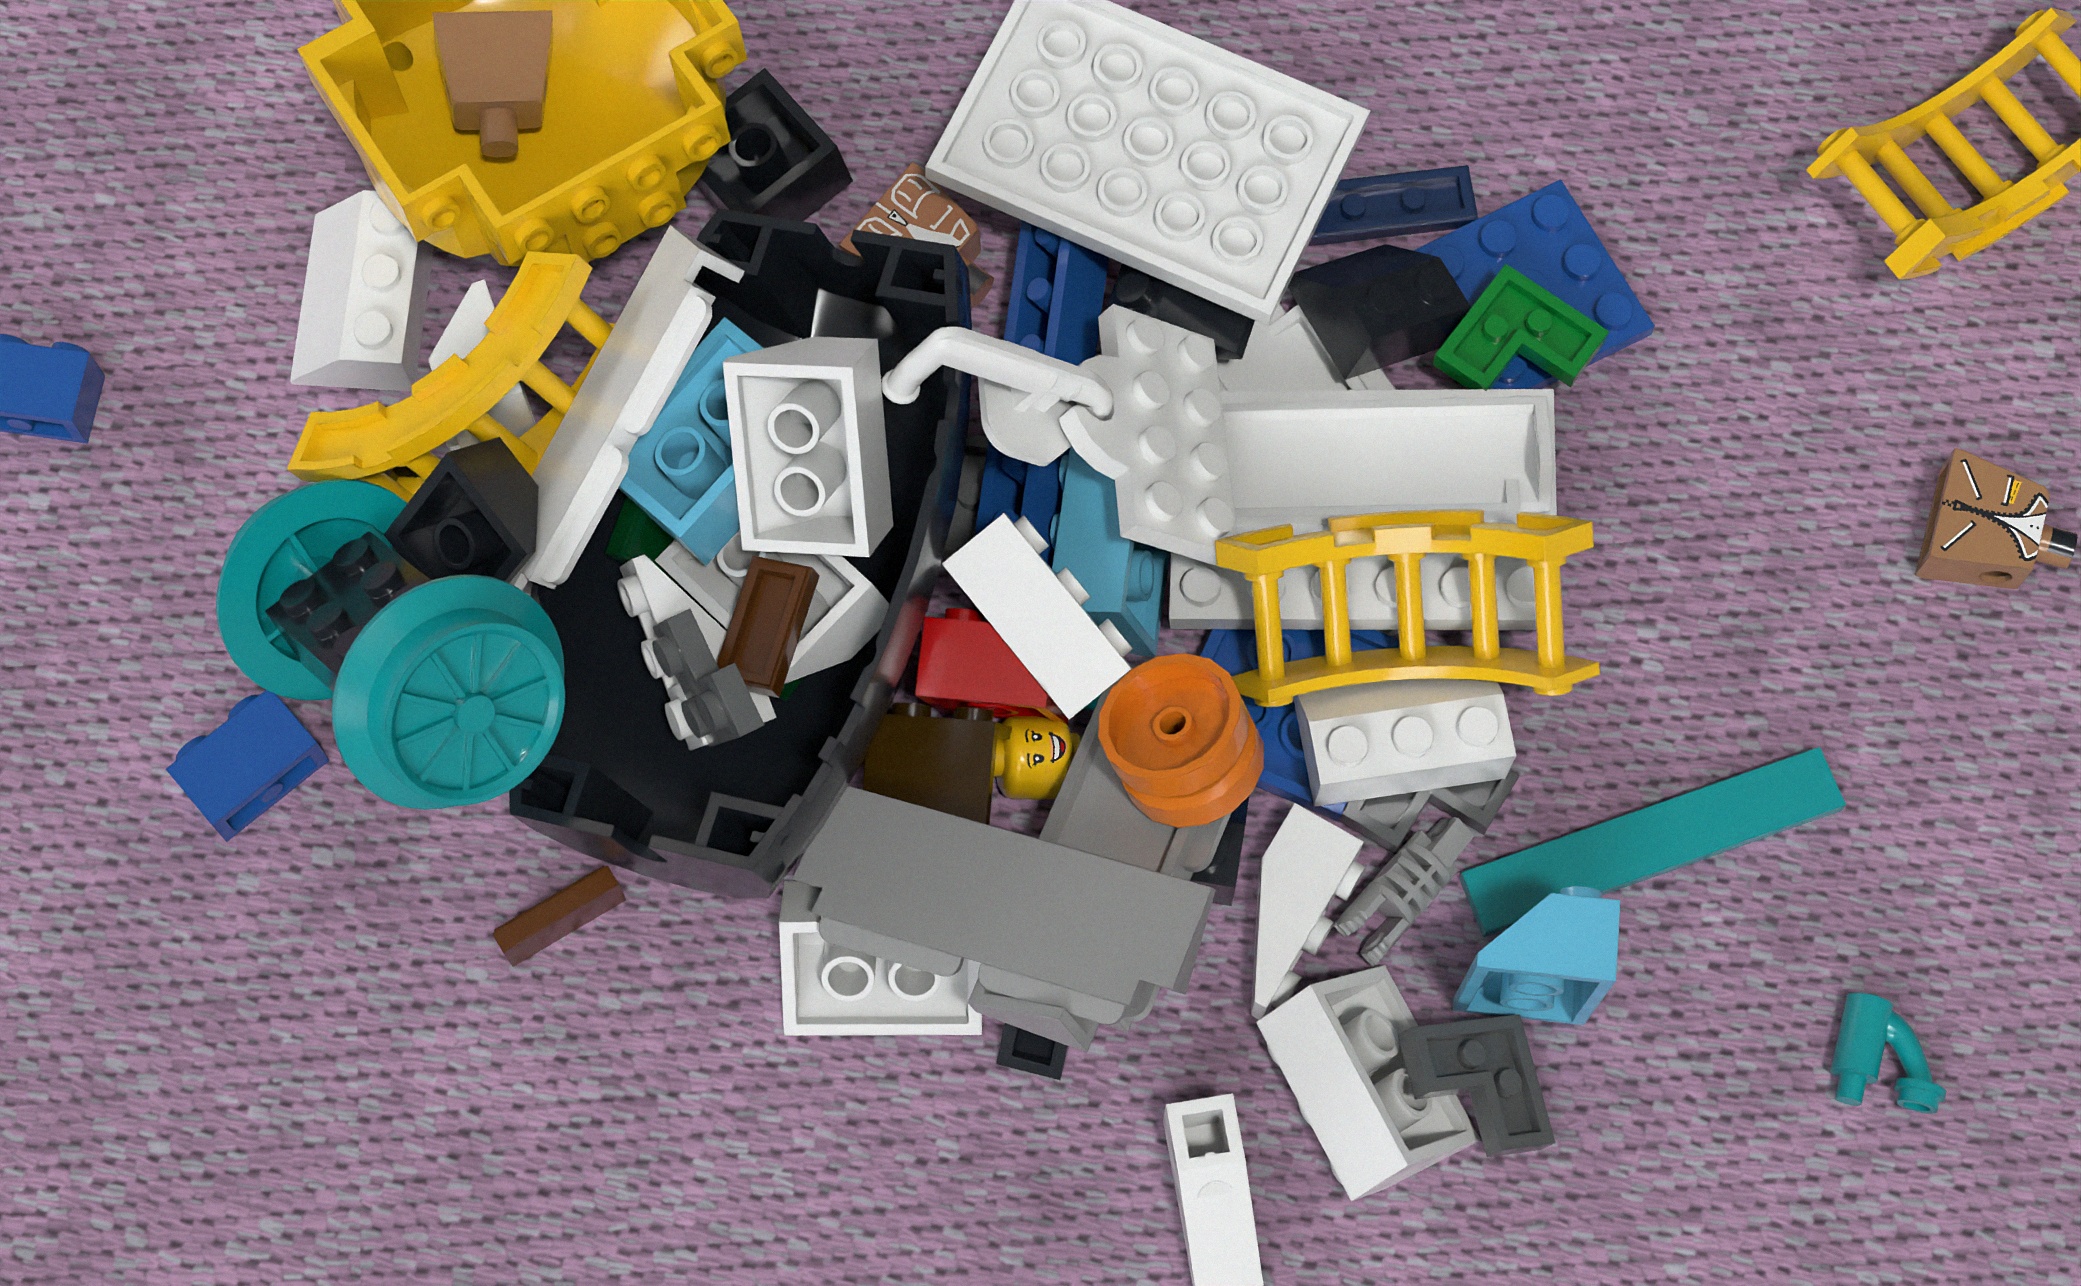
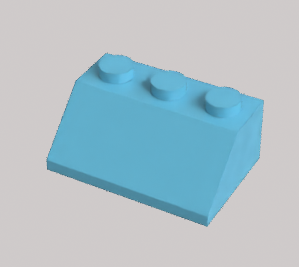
M725 317L694 350L651 429L646 434L638 437L628 455V470L618 487L664 531L705 566L709 564L740 529L723 361L727 357L764 349Z
M1071 446L1069 455L1062 457L1059 468V480L1063 491L1061 512L1056 513L1051 522V544L1055 551L1052 570L1055 574H1058L1065 567L1069 569L1091 596L1081 606L1098 626L1108 618L1133 648L1129 653L1156 657L1170 551L1120 536L1115 480L1094 470Z
M1580 886L1565 887L1560 890V894H1549L1477 953L1453 998L1452 1011L1494 1016L1520 1014L1522 1019L1584 1025L1616 982L1620 900L1602 898L1601 891Z

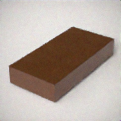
M752 556L717 661L719 670L735 663L749 692L780 698L820 577L813 567Z
M603 865L494 929L495 932L492 934L512 967L626 901V898L609 866L605 867Z

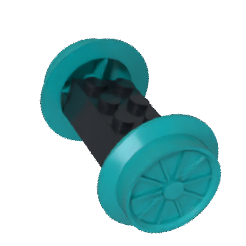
M356 479L323 480L296 488L270 500L246 520L232 540L224 560L216 594V615L221 639L233 662L247 677L267 691L279 696L305 701L333 699V732L339 752L348 769L372 793L399 806L428 810L478 804L496 798L511 790L536 769L553 745L562 722L565 707V669L562 646L556 628L547 613L532 597L506 581L488 576L455 575L430 580L401 557L384 536V533L407 505V502L380 485Z

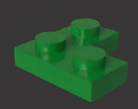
M1505 264L1437 351L1432 365L1468 389H1483L1487 391L1494 387L1517 355L1521 354L1571 388L1604 345L1609 331L1511 266Z

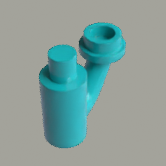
M1866 993L1847 994L1830 1069L1832 1074L1839 1077L1835 1099L1848 1105H1862L1866 1084H1874L1878 1080L1885 1042H1888L1894 1048L1907 1077L1896 1079L1894 1090L1898 1092L1897 1104L1915 1112L1936 1113L1939 1102L1945 1101L1947 1091L1933 1083L1932 1074L1922 1046L1911 1026L1901 1015L1892 1010L1893 1004L1890 1001Z

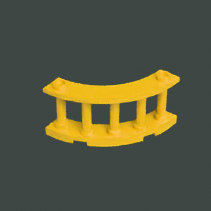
M2050 8L2046 12L2044 10L2035 12L2015 31L2016 39L1976 70L1940 94L1886 121L1861 127L1851 126L1848 130L1847 128H1841L1827 137L1818 147L1817 153L1820 157L1806 171L1813 179L1845 175L1897 236L1894 243L1898 248L1884 262L1899 280L1912 279L1938 271L1942 265L1937 259L1950 253L1960 262L1991 246L2069 195V190L2063 184L2081 172V138L2070 147L2066 144L2058 145L2004 83L2041 54L2081 99V61L2060 38L2077 21L2070 12ZM1983 98L2039 161L2036 166L2037 170L2016 184L2011 180L2004 182L1949 119ZM1928 133L1984 197L1982 203L1964 211L1961 208L1953 209L1902 149ZM1880 162L1929 220L1926 221L1924 218L1916 220L1870 165Z
M528 251L507 292L483 323L490 332L464 359L454 353L435 370L412 384V395L388 407L376 401L348 410L333 412L311 411L287 470L302 481L318 482L330 479L367 481L392 491L408 503L441 461L431 450L461 431L467 430L481 442L500 437L532 477L616 324H608L580 299V294L591 273L592 267L578 254ZM565 321L597 348L572 387L567 385L539 361L540 356ZM519 381H523L551 404L553 408L537 424L518 438L489 415L487 411ZM396 466H407L420 477H398L397 481H395L383 471Z
M1478 509L1405 510L1327 518L1328 530L1293 535V526L1289 523L1215 540L1217 566L1243 572L1244 578L1252 582L1258 669L1231 677L1241 695L1254 698L1255 704L1263 707L1287 705L1294 700L1293 696L1322 689L1405 679L1487 680L1533 687L1535 693L1540 695L1553 696L1569 693L1573 690V684L1600 675L1599 662L1565 655L1560 566L1567 562L1566 556L1594 547L1593 522L1565 516L1519 512L1516 514L1517 524L1484 522V510ZM1426 553H1461V558L1468 560L1473 646L1425 645L1420 559L1425 558ZM1387 555L1388 560L1394 561L1400 648L1351 652L1345 566L1352 562L1351 558ZM1499 556L1526 559V564L1533 567L1538 651L1499 647L1494 560ZM1313 564V566L1319 567L1326 655L1284 663L1278 579L1284 576V570Z

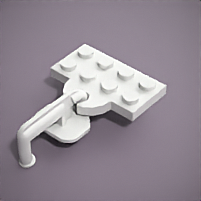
M1113 304L1098 316L1102 355L1087 359L1078 366L1018 344L999 340L966 328L941 327L932 332L905 356L894 369L888 371L883 376L881 382L883 393L889 400L898 404H909L915 401L919 396L920 384L941 365L978 376L982 427L992 445L1009 457L1038 466L1049 465L1068 448L1073 446L1076 453L1094 470L1115 480L1121 537L1217 566L1215 540L1238 534L1215 343L1212 338Z

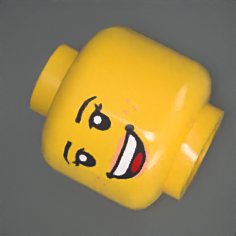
M1012 716L1006 718L1002 724L1012 727L1010 740L997 739L994 777L997 779L1000 791L1008 799H1056L1081 742L1078 733H1070L1066 723L1051 721L1049 718L1036 716Z

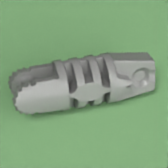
M1455 817L1452 819H1441L1427 835L1422 830H1417L1399 849V852L1376 875V878L1367 885L1336 920L1333 927L1342 936H1349L1351 933L1359 930L1376 910L1382 913L1387 919L1366 941L1365 945L1362 946L1363 949L1360 951V955L1374 967L1415 922V919L1438 896L1441 889L1459 871L1453 863L1472 840L1474 834L1459 818Z

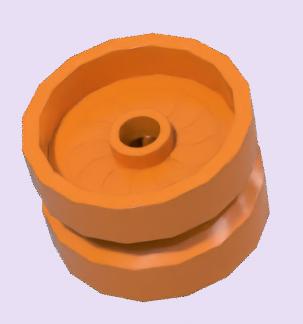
M1187 653L1155 657L1131 669L1115 684L1099 712L1098 738L1117 776L1120 777L1134 806L1154 822L1177 828L1207 825L1233 812L1253 792L1263 771L1264 742L1230 673L1209 658Z

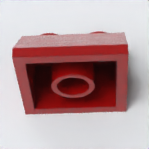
M961 608L945 609L944 618L924 617L915 696L942 713L954 714L955 707H971L993 710V718L1006 719L1012 716H1036L1049 718L1051 721L1063 722L1068 725L1069 719L990 622L984 620V615L981 612Z

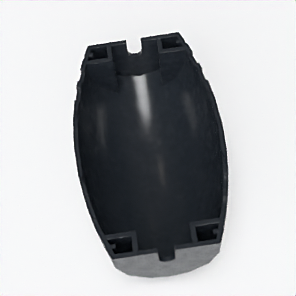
M721 208L716 211L696 239L745 271L741 280L737 283L705 266L701 267L694 283L716 298L711 305V321L698 345L724 317L764 349L810 337L878 339L882 382L883 376L888 371L894 369L905 356L935 330L941 327H962L972 330L969 269L955 245L853 230L850 241L861 255L855 256L845 253L832 245L816 223ZM941 365L920 384L919 396L909 404L894 403L882 391L893 527L870 557L843 556L875 586L890 604L881 629L850 660L805 676L786 702L781 698L768 696L776 718L764 722V726L739 738L709 747L707 744L690 750L686 739L678 740L675 737L665 712V704L671 702L662 677L655 679L651 675L642 654L641 642L647 640L640 619L638 615L631 617L627 613L620 598L617 582L623 578L620 567L624 564L605 554L626 499V495L618 488L568 579L562 584L556 585L555 589L535 582L532 585L530 597L550 617L561 642L565 669V707L559 732L547 755L527 778L509 790L510 815L536 832L582 854L650 878L693 890L729 897L770 898L821 831L863 763L902 682L921 631L924 617H926L956 508L969 427L971 374Z

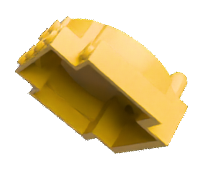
M332 0L343 25L297 49L315 89L358 152L380 199L391 213L409 229L417 242L425 240L446 252L463 258L490 253L500 265L521 266L528 251L578 254L588 263L596 258L610 255L622 243L649 228L659 227L667 223L676 213L685 209L687 206L684 196L702 175L712 155L720 147L731 142L725 119V75L730 73L735 66L748 60L739 22L723 0ZM552 10L553 49L542 126L518 129L519 149L516 154L508 157L487 156L481 152L480 130H460L454 127L435 50L433 13Z

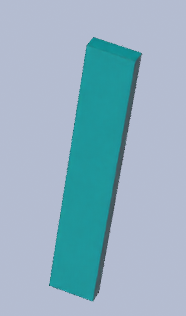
M1818 747L1461 872L1459 880L1482 936L1486 937L1508 929L1549 894H1560L1562 888L1573 886L1597 889L1602 892V895L1835 814L1842 811L1846 803L1823 752Z

